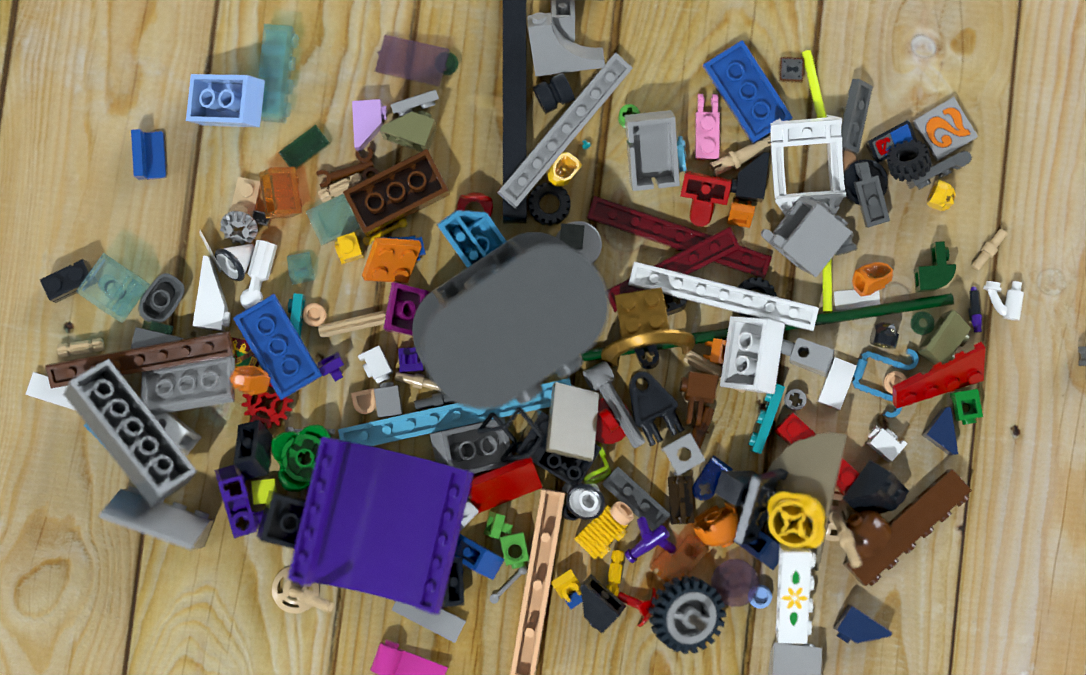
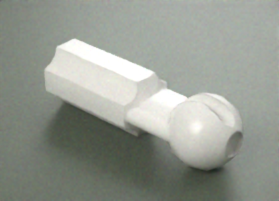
M256 240L247 273L251 277L250 285L240 296V302L244 309H249L263 300L260 290L262 282L268 280L277 250V245Z

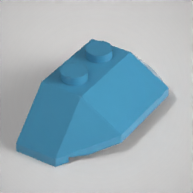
M456 210L437 224L467 268L507 242L487 212Z

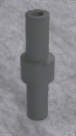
M440 392L432 394V397L415 400L414 404L416 410L431 406H435V408L441 407L445 403L454 401Z

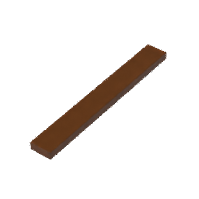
M227 331L51 363L45 367L52 389L67 386L71 380L108 359L121 376L234 356L235 350L231 332Z

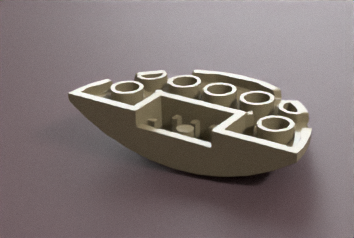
M819 433L814 437L804 440L800 439L785 448L784 452L773 461L767 471L770 472L782 468L789 472L785 480L780 479L776 490L779 492L808 495L817 500L823 508L825 537L819 546L810 548L811 552L815 553V567H811V569L816 571L819 570L847 434ZM779 511L780 522L785 525V521L781 517L782 513ZM768 513V517H767V519H766V521H765L766 526H767V528H768V532H769V534L771 535L772 539H773L775 542H777L778 544H782V543L778 542V541L772 536V534H771V532H770V530H769V526H768L769 513ZM800 516L798 519L793 520V521L790 523V525H791L793 522H796V521L800 520L802 516ZM807 516V519L811 524L810 527L814 529L813 520L809 516Z

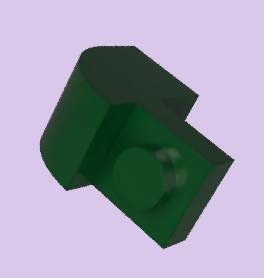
M945 241L934 242L930 245L932 266H919L914 269L916 292L935 291L944 287L953 279L956 272V264L947 265L946 261H949L950 255L949 248L945 247Z

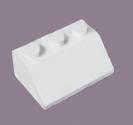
M730 316L720 386L774 394L785 324L769 319Z

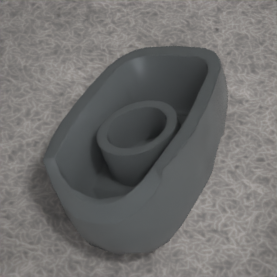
M163 273L159 275L142 295L138 305L139 315L150 323L163 322L168 319L175 311L184 294L183 283L170 274Z

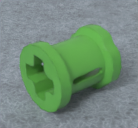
M627 104L620 109L618 121L624 129V115L627 112L640 114L639 109L635 105Z

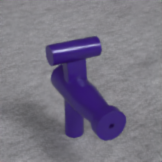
M640 517L637 519L642 540L624 553L628 561L634 563L639 556L652 550L657 545L670 554L676 550V546L667 540L670 534L666 527L660 525L651 531L646 518Z

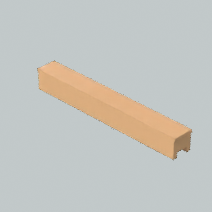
M541 489L510 675H535L565 492Z

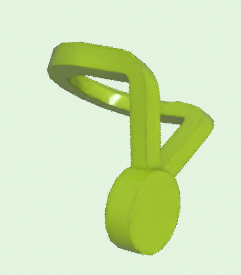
M601 443L596 445L601 447L599 454L605 466L585 476L583 479L584 484L599 483L612 473ZM607 470L606 473H604V474H602V475H600V476H598V477H596V478L590 479V478H592V477H594V476H596V475H598V474H600V473H603L604 471Z

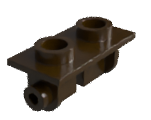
M691 476L668 477L671 524L695 523Z

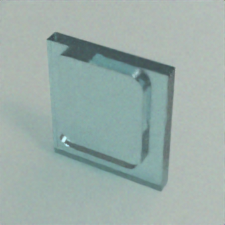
M344 194L306 211L321 245L360 228Z

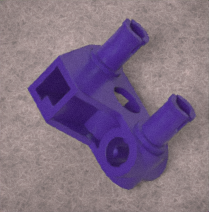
M234 464L214 470L234 539L257 532L264 510L255 513L251 511L244 485L245 481L250 479H246ZM239 482L242 494L230 497L229 490L224 491L223 487ZM243 517L244 520L249 521V524L246 525V530L242 531L240 527L237 528L235 526V523L239 522L238 518Z

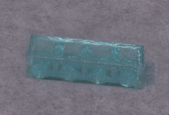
M264 24L258 79L265 80L261 121L286 123V117H290L291 103H288V95L293 92V80H290L291 71H295L296 66L293 48L298 46V34H295L292 26Z

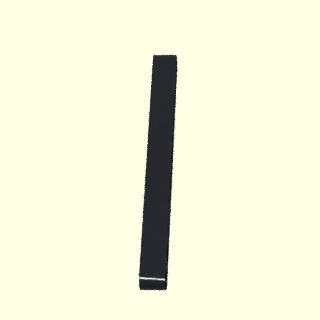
M503 0L504 185L526 159V0ZM527 195L516 208L503 199V223H527Z

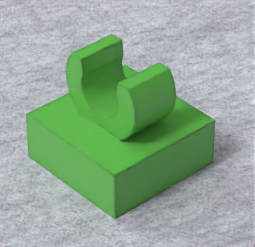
M490 511L483 534L499 539L501 532L511 535L513 525L504 523V515Z

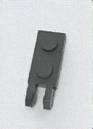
M961 151L930 167V171L925 172L926 175L924 177L919 176L918 180L911 179V182L906 183L909 189L917 186L920 190L931 184V178L938 176L941 179L952 173L950 168L958 170L969 164L972 156L970 152Z

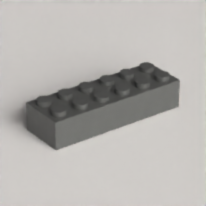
M109 359L69 382L63 395L151 507L191 481L197 472Z

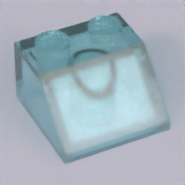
M103 253L76 292L123 323L150 284Z

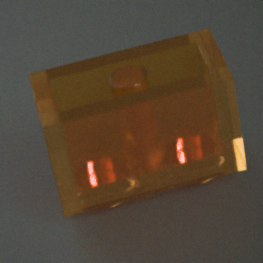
M271 167L259 173L266 219L291 218L302 213V200L298 189L299 179L296 175L295 167Z

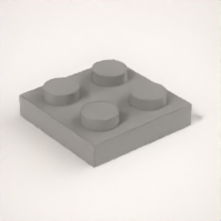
M436 90L393 103L391 107L393 113L398 112L399 116H403L413 112L412 107L421 105L422 109L436 105L434 100L439 98Z

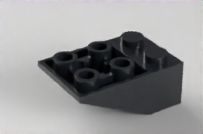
M536 410L531 420L544 435V440L531 456L533 463L572 486L581 484L601 447L595 444L594 458L591 461L546 451L549 416L542 411ZM529 424L513 451L520 455L527 454L539 439V436Z

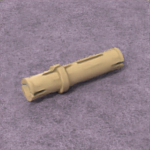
M771 135L736 152L730 151L727 153V156L709 163L711 170H714V176H718L732 168L738 169L741 164L762 155L764 152L770 151Z

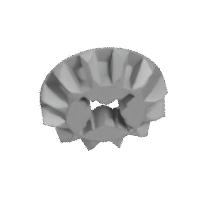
M232 211L225 214L220 222V231L224 233L225 238L231 239L232 243L240 242L241 245H244L246 242L251 243L258 233L256 221L250 215L241 211ZM244 226L242 232L240 230L234 231L235 227L239 228Z

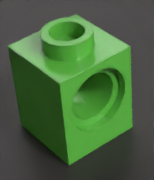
M524 532L500 537L506 566L511 565L512 569L526 566L525 561H529ZM513 544H517L522 548V554L517 558L511 557L508 553L509 547Z

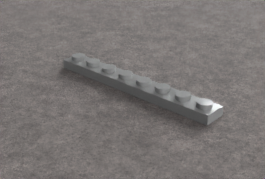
M615 52L606 62L605 68H601L497 193L511 206L516 208L633 67Z

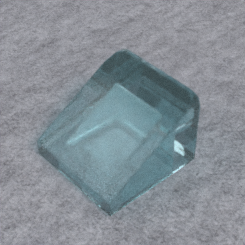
M310 252L287 256L288 272L292 284L315 280Z

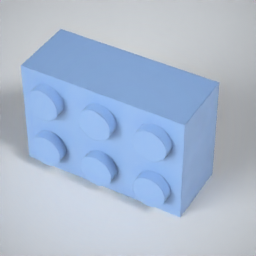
M191 74L186 121L203 126L260 127L265 80L249 75Z

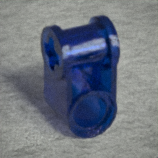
M713 455L693 484V496L700 501L712 498L722 471H732L733 468ZM706 484L708 486L706 490L709 493L701 495L699 485L703 486Z

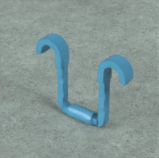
M906 349V354L912 357V363L906 365L867 351L861 354L862 357L858 360L853 375L854 380L851 382L855 389L857 388L860 391L893 402L892 395L871 389L862 384L860 385L859 379H862L868 363L866 359L871 357L874 360L902 370H911L919 362L918 354L912 349ZM895 407L892 413L886 411L883 416L888 418L896 417L900 414L902 407L898 409Z

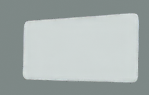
M855 290L834 292L836 310L880 304L879 290L869 296H860Z

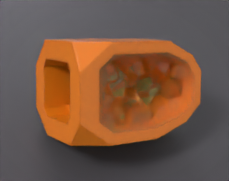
M874 262L855 270L852 279L854 290L860 296L872 295L874 292L885 288L886 284L892 281L893 269L888 264Z
M251 365L240 366L233 371L230 376V382L233 383L234 388L238 389V391L257 395L267 392L270 377L260 367Z

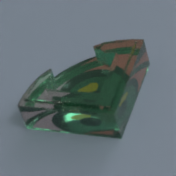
M146 320L143 321L142 326L143 329L168 335L172 334L174 327Z

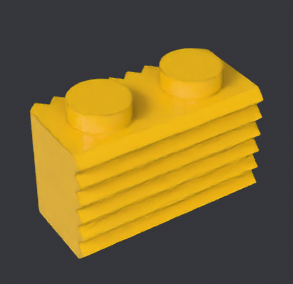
M606 505L603 513L596 519H593L574 539L594 559L598 556L602 559L611 550L608 545L614 539L620 541L628 531L625 528L628 525H622L617 522L610 513V507Z

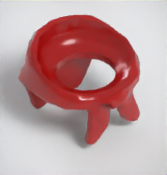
M471 192L459 196L457 210L465 211L468 203L476 201L482 205L484 212H487L491 218L493 211V200L491 197L480 192Z

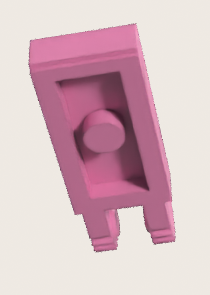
M698 94L695 160H719L718 94H712V112H703V94Z

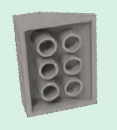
M131 486L128 487V490L120 489L99 515L102 519L190 550L205 547L214 520L208 518V513L196 510L195 513L186 510L187 506L177 502H173L170 505L164 503L163 499L151 507L139 490Z

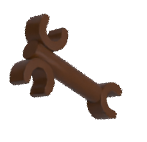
M370 147L367 148L369 154L366 158L360 157L359 151H355V156L360 162L358 164L332 172L326 170L317 171L316 175L318 177L322 175L327 176V181L319 184L320 187L328 188L332 181L355 173L363 172V181L367 180L369 173L378 174L379 171L374 167L372 161L374 155Z

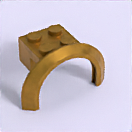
M662 287L615 295L622 339L609 344L602 350V361H606L608 365L612 367L617 366V358L621 354L645 345L674 344L682 348V354H688L695 346V338L692 334L684 331L670 330Z

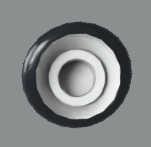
M253 244L218 248L215 251V258L221 270L229 278L235 281H242L245 278L255 246Z
M594 483L575 485L566 496L568 509L580 519H596L605 509L604 496Z

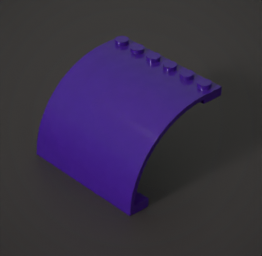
M322 437L287 579L311 586L312 583L364 592L408 604L431 614L440 615L474 472L373 446Z

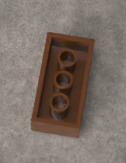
M428 149L343 191L366 237L450 195Z

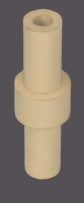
M999 229L991 241L985 243L981 248L982 252L971 265L975 270L979 271L989 257L992 258L998 251L997 247L1007 236V232Z
M396 372L395 381L412 384L413 387L419 389L425 387L440 391L432 379L425 378V375Z

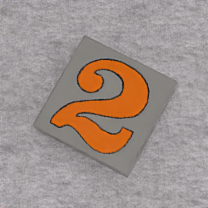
M954 97L913 121L936 161L978 137Z

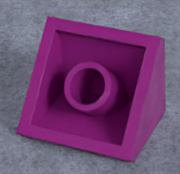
M392 282L383 329L386 332L413 336L412 325L415 312L420 302L430 291Z

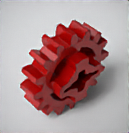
M267 390L265 393L257 394L258 398L255 404H253L255 395H242L247 399V402L242 403L241 406L248 408L244 415L252 416L249 422L260 420L263 424L266 423L269 429L272 428L273 422L280 426L281 418L288 420L287 411L293 412V409L288 406L289 403L294 402V399L286 397L280 400L277 393L270 394ZM264 398L274 399L270 403L271 408L263 406L265 403ZM283 401V407L279 413L277 409L279 403ZM267 412L270 418L264 419L258 416L257 413Z

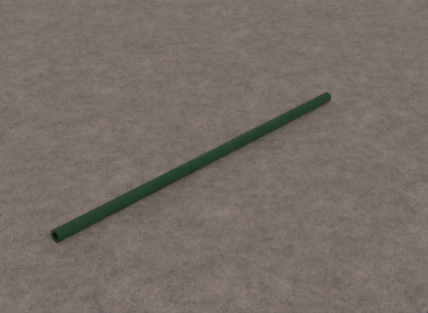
M952 293L819 313L817 314L815 326L954 305V297ZM786 324L784 327V331L799 329L798 327ZM728 328L690 334L694 336L695 344H702L707 341L713 342V338L727 340ZM655 344L657 350L679 347L674 344ZM605 347L588 349L581 354V358L584 362L602 359L601 352ZM647 347L643 348L644 352H648ZM631 349L621 354L620 356L635 354L634 349Z

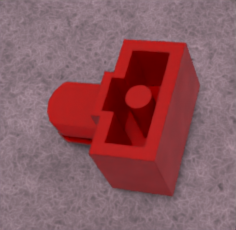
M685 171L680 197L692 199L689 217L694 225L700 227L710 223L715 203L727 205L731 179Z

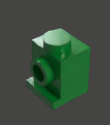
M978 389L950 393L955 421H962V425L977 423L976 418L983 417ZM964 403L969 407L967 412H963L962 405Z

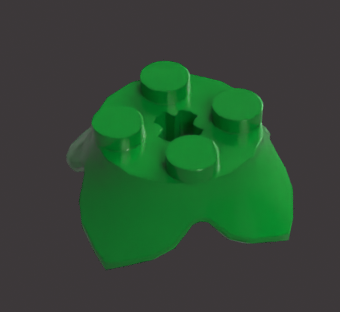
M309 425L300 432H283L272 439V454L280 465L278 476L285 490L301 491L310 486L321 438H331L323 426ZM308 451L312 460L304 465L302 463L303 459L300 456Z

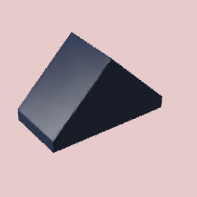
M951 407L941 408L922 436L948 455L958 454L952 410Z

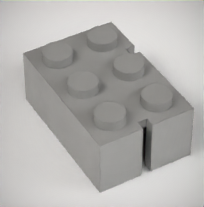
M672 110L624 115L626 137L628 139L626 143L629 181L632 190L654 189L652 177H655L658 188L680 186L676 122Z

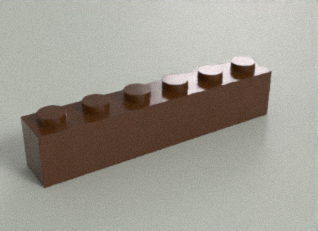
M947 469L888 522L892 529V534L889 542L882 550L878 547L873 550L874 555L859 558L861 561L859 567H852L849 558L843 564L861 585H874L881 578L880 573L886 568L890 570L899 562L897 558L903 552L905 554L911 552L916 547L915 542L921 536L926 538L933 532V525L938 521H945L952 514L950 510L957 505L959 507L969 499L968 494L972 490L953 469Z

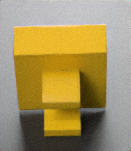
M571 569L551 582L559 596L567 602H571L569 594L573 591H576L579 596L581 595V589L579 588L581 584Z

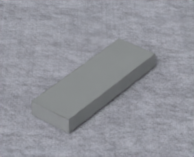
M398 601L395 602L392 611L454 643L466 622L442 608L440 615L431 614Z

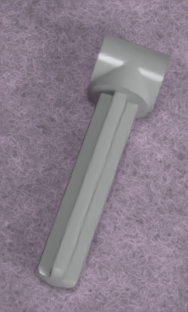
M602 361L583 371L586 383L592 390H599L633 448L643 445L645 443L644 437L611 384L614 375L608 363Z

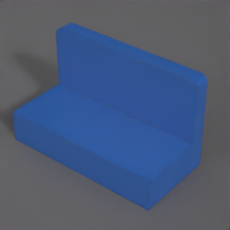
M141 129L131 130L134 177L138 180L166 178L164 133L162 131L144 133Z

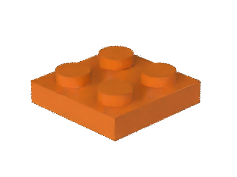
M375 238L362 273L364 281L408 283L422 247L420 241Z

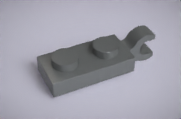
M868 162L856 163L855 169L860 180L855 181L854 186L865 227L869 228L889 222L890 218L879 176L871 177Z

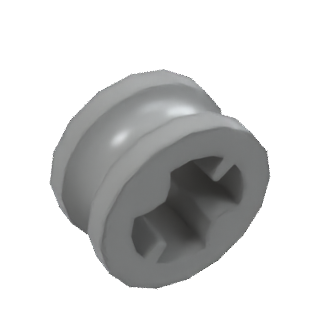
M793 389L784 396V403L790 410H799L805 406L807 398L803 391ZM794 393L799 394L798 398L801 400V403H797L796 406H792V401L789 400L790 395L794 396Z

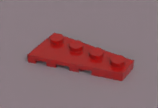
M979 342L973 345L975 349L967 353L961 351L955 354V359L945 364L939 362L933 365V368L924 375L919 372L894 385L893 404L896 409L984 381L985 346L983 343Z

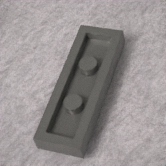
M852 79L841 128L842 149L859 154L873 89L872 85L861 79Z
M618 466L602 483L615 497L627 504L638 518L645 517L649 528L652 530L662 525L671 515Z

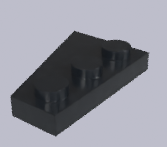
M780 468L752 477L748 485L747 498L742 506V516L736 527L737 533L734 541L741 545L756 541L768 517V512L766 511L768 502L774 494L779 493L776 488L780 479L785 480L789 472Z

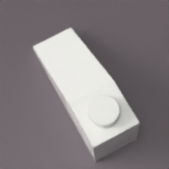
M203 256L193 326L225 332V327H229L231 313L228 312V306L213 261L210 257Z

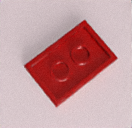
M530 457L473 478L468 496L473 506L479 511L478 513H481L541 489L543 486Z

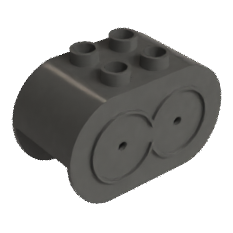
M541 232L522 233L511 238L424 297L418 305L413 319L412 334L414 346L433 383L450 400L476 409L500 407L513 399H516L519 404H524L542 392L543 387L540 381L555 371L559 377H565L576 371L584 363L580 355L594 345L604 329L608 315V294L600 273L582 254L552 235Z

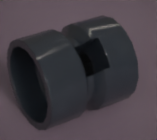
M563 73L553 76L549 84L543 81L532 86L534 94L545 114L557 109L558 103L566 105L575 100L573 91Z

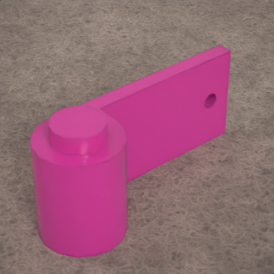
M386 640L385 643L379 644L370 671L378 675H446L448 667L398 648V643Z

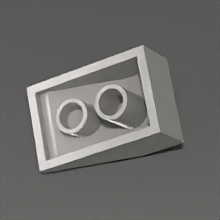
M500 418L503 424H505V418ZM491 420L485 428L499 425L495 420ZM483 422L430 434L435 461L438 463L478 473L503 467L514 462H501L500 460L510 446L509 437L503 430L479 434L477 430Z

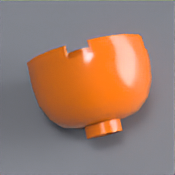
M729 502L724 503L725 507L720 509L715 505L696 517L697 524L692 523V527L703 543L708 546H721L723 548L734 543L737 533L736 527L741 518L733 504Z

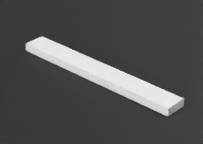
M638 262L633 264L628 284L629 286L645 290L662 287L663 294L762 319H769L810 331L814 330L819 307Z

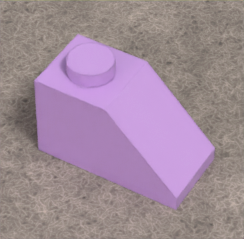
M380 99L352 101L354 147L356 151H362L378 134L381 126H383V120H387V108L382 106Z

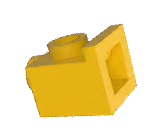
M355 232L337 237L338 241L335 242V249L342 265L364 258L358 236Z

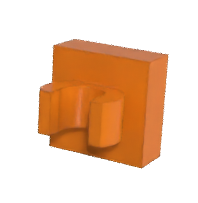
M736 198L731 203L727 224L750 228L755 206H752L751 201H748L747 205L738 203L739 199Z
M713 338V342H705V345L712 347L710 355L703 354V357L712 363L723 365L726 341Z

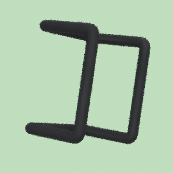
M520 407L514 411L505 424L495 413H490L477 430L479 434L503 430L510 438L512 443L502 455L501 462L530 458L544 440L542 432ZM520 413L539 436V439L527 454L508 457L517 444L516 438L508 430V427ZM492 418L499 425L485 428Z

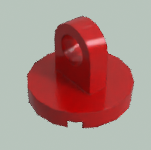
M601 398L598 403L595 441L602 444H614L621 441L626 435L605 399Z

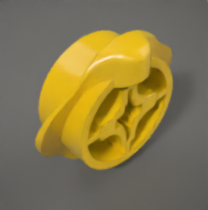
M779 492L770 498L768 502V526L772 536L778 542L790 547L815 548L822 543L825 537V517L823 508L817 500L808 495ZM779 511L782 513L781 517L784 519L785 525L780 522ZM800 516H802L800 520H798V521H796V522H793V523L790 525V523H791L793 520L798 519ZM807 516H809L813 520L814 529L810 527L811 524L809 523Z

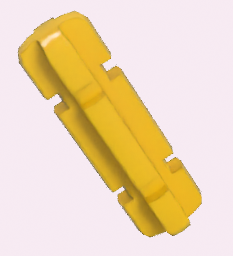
M621 550L612 551V563H610L607 580L609 584L606 586L616 597L619 593L618 584H620L623 568L621 563L624 561L625 555L624 551Z

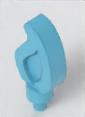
M678 136L677 141L680 172L687 171L686 146L682 136Z

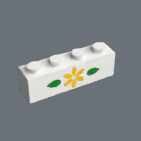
M779 544L775 630L778 643L807 644V635L812 633V623L808 621V614L813 611V600L809 598L810 590L814 589V576L810 574L811 567H815V553H812L810 548L790 547Z

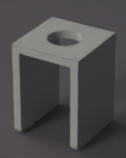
M691 433L661 448V451H665L675 469V476L706 461ZM682 447H686L691 451L690 459L685 462L677 457V452Z

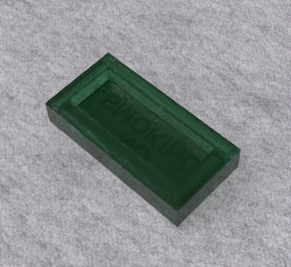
M314 125L278 153L294 172L328 147L330 143L317 125Z

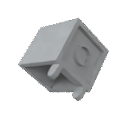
M800 197L773 232L763 229L761 236L796 267L817 277L852 232L846 227L848 223L840 216H834L830 213L831 208L824 202H818L812 197L810 199Z

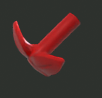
M652 588L651 599L647 601L639 600L623 592H619L617 598L624 604L639 610L640 614L644 617L637 626L642 627L649 621V617L652 616L649 613V608L655 607L651 601L653 598L657 599L656 589Z

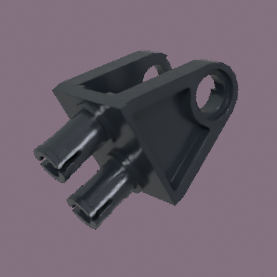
M647 372L636 373L629 382L633 420L636 426L642 428L649 446L656 444L652 434L657 443L663 441L654 422L658 416L660 418L663 417L671 436L678 434L674 424L678 432L684 431L685 428H683L676 413L677 407H679L677 401L651 374ZM637 379H644L647 382L646 390L641 391L637 389Z

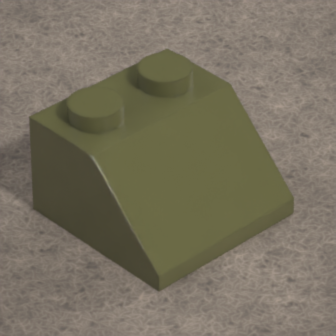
M418 111V113L410 112L381 126L380 132L384 140L422 152L426 149L429 151L437 127L435 120L431 118V114Z
M948 311L941 315L917 353L934 365L939 362L945 364L955 359V351L959 346L963 347L970 338L968 332L971 327L956 311Z

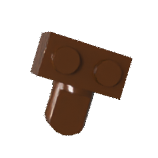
M689 371L686 376L681 378L679 392H683L684 400L688 401L686 424L691 425L694 402H697L695 425H701L703 404H713L718 375Z

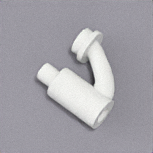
M986 281L983 289L988 290L989 297L996 311L1004 319L1019 321L1024 292L1021 291L1022 282L1012 281L1011 290H1007L1004 305L997 293L1001 292V283Z

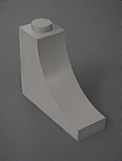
M538 12L527 16L535 76L605 68L603 47H585L568 40L556 28L551 13Z

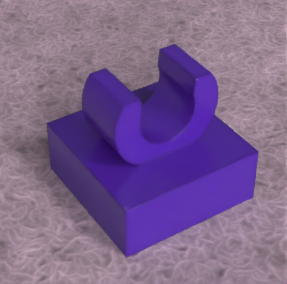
M415 347L398 348L400 372L424 371L423 363Z
M339 352L317 363L323 376L330 373L335 382L343 378L339 367L343 366L344 363Z

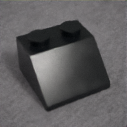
M869 460L842 499L856 512L871 510L883 514L896 510L905 501L909 490L890 471Z

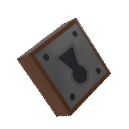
M780 57L779 82L802 83L804 58Z

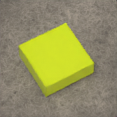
M276 478L251 481L254 505L265 504L269 490L277 492Z

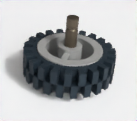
M681 576L682 580H679L676 577L672 579V585L666 582L663 584L666 589L664 591L658 589L656 592L660 597L658 599L653 598L651 601L655 607L649 608V613L653 615V617H649V623L653 625L651 629L656 634L655 636L668 648L678 653L681 651L683 654H688L689 650L692 653H697V647L704 650L707 648L705 644L707 641L710 644L715 642L712 638L713 634H716L718 637L721 634V631L717 628L718 626L724 627L725 622L721 620V617H726V612L722 609L725 607V604L720 600L722 597L716 589L702 579L699 580L694 576H691V579L687 576Z

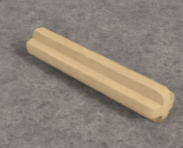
M380 311L319 325V335L325 338L382 325L385 323L386 312Z
M691 350L685 355L684 362L706 374L718 375V380H721V366L710 362V360ZM735 389V390H737V391H739V392H741V393H744V392H745V390Z

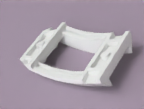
M827 115L826 118L790 121L778 119L771 123L775 202L785 216L800 197L806 199L812 197L818 202H824L831 208L829 212L834 216L840 208L839 204L846 197L841 136L842 118ZM827 143L831 191L786 194L784 147Z

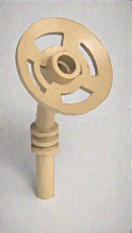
M834 494L833 500H839L838 506H831L825 539L840 541L841 546L847 552L852 567H859L861 561L854 546L855 540L851 530L847 529L845 525L849 518L846 507L850 508L852 514L856 513V511L842 499L843 495ZM842 511L845 513V520H843ZM832 529L838 530L837 535H830Z
M290 567L283 569L275 577L272 584V596L275 603L282 610L293 614L305 612L315 606L327 612L334 610L333 603L319 597L320 587L318 583H312V592L307 590V587L310 586L297 582L293 583V581L287 579ZM284 577L287 582L283 586V593L278 594V584ZM288 596L293 597V598L296 597V598H297V601L290 600V599L288 598ZM285 600L290 604H298L299 607H289L283 601Z

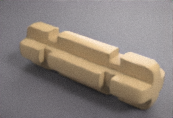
M359 173L349 176L350 179L348 180L344 178L329 185L330 188L328 189L325 187L319 190L318 195L323 203L331 201V197L337 198L344 195L343 191L363 182Z
M101 338L92 339V341L71 342L70 345L67 343L57 345V352L60 357L105 350L104 340Z

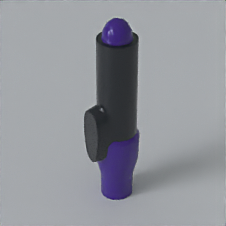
M973 286L971 291H969L971 308H968L969 320L972 322L974 333L982 332V315L979 290Z

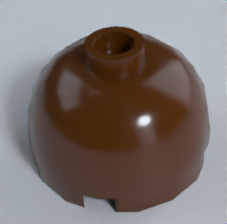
M863 510L853 513L845 522L847 529L851 530L854 537V546L859 558L874 555L873 550L878 547L882 550L891 538L892 529L888 522L875 511Z

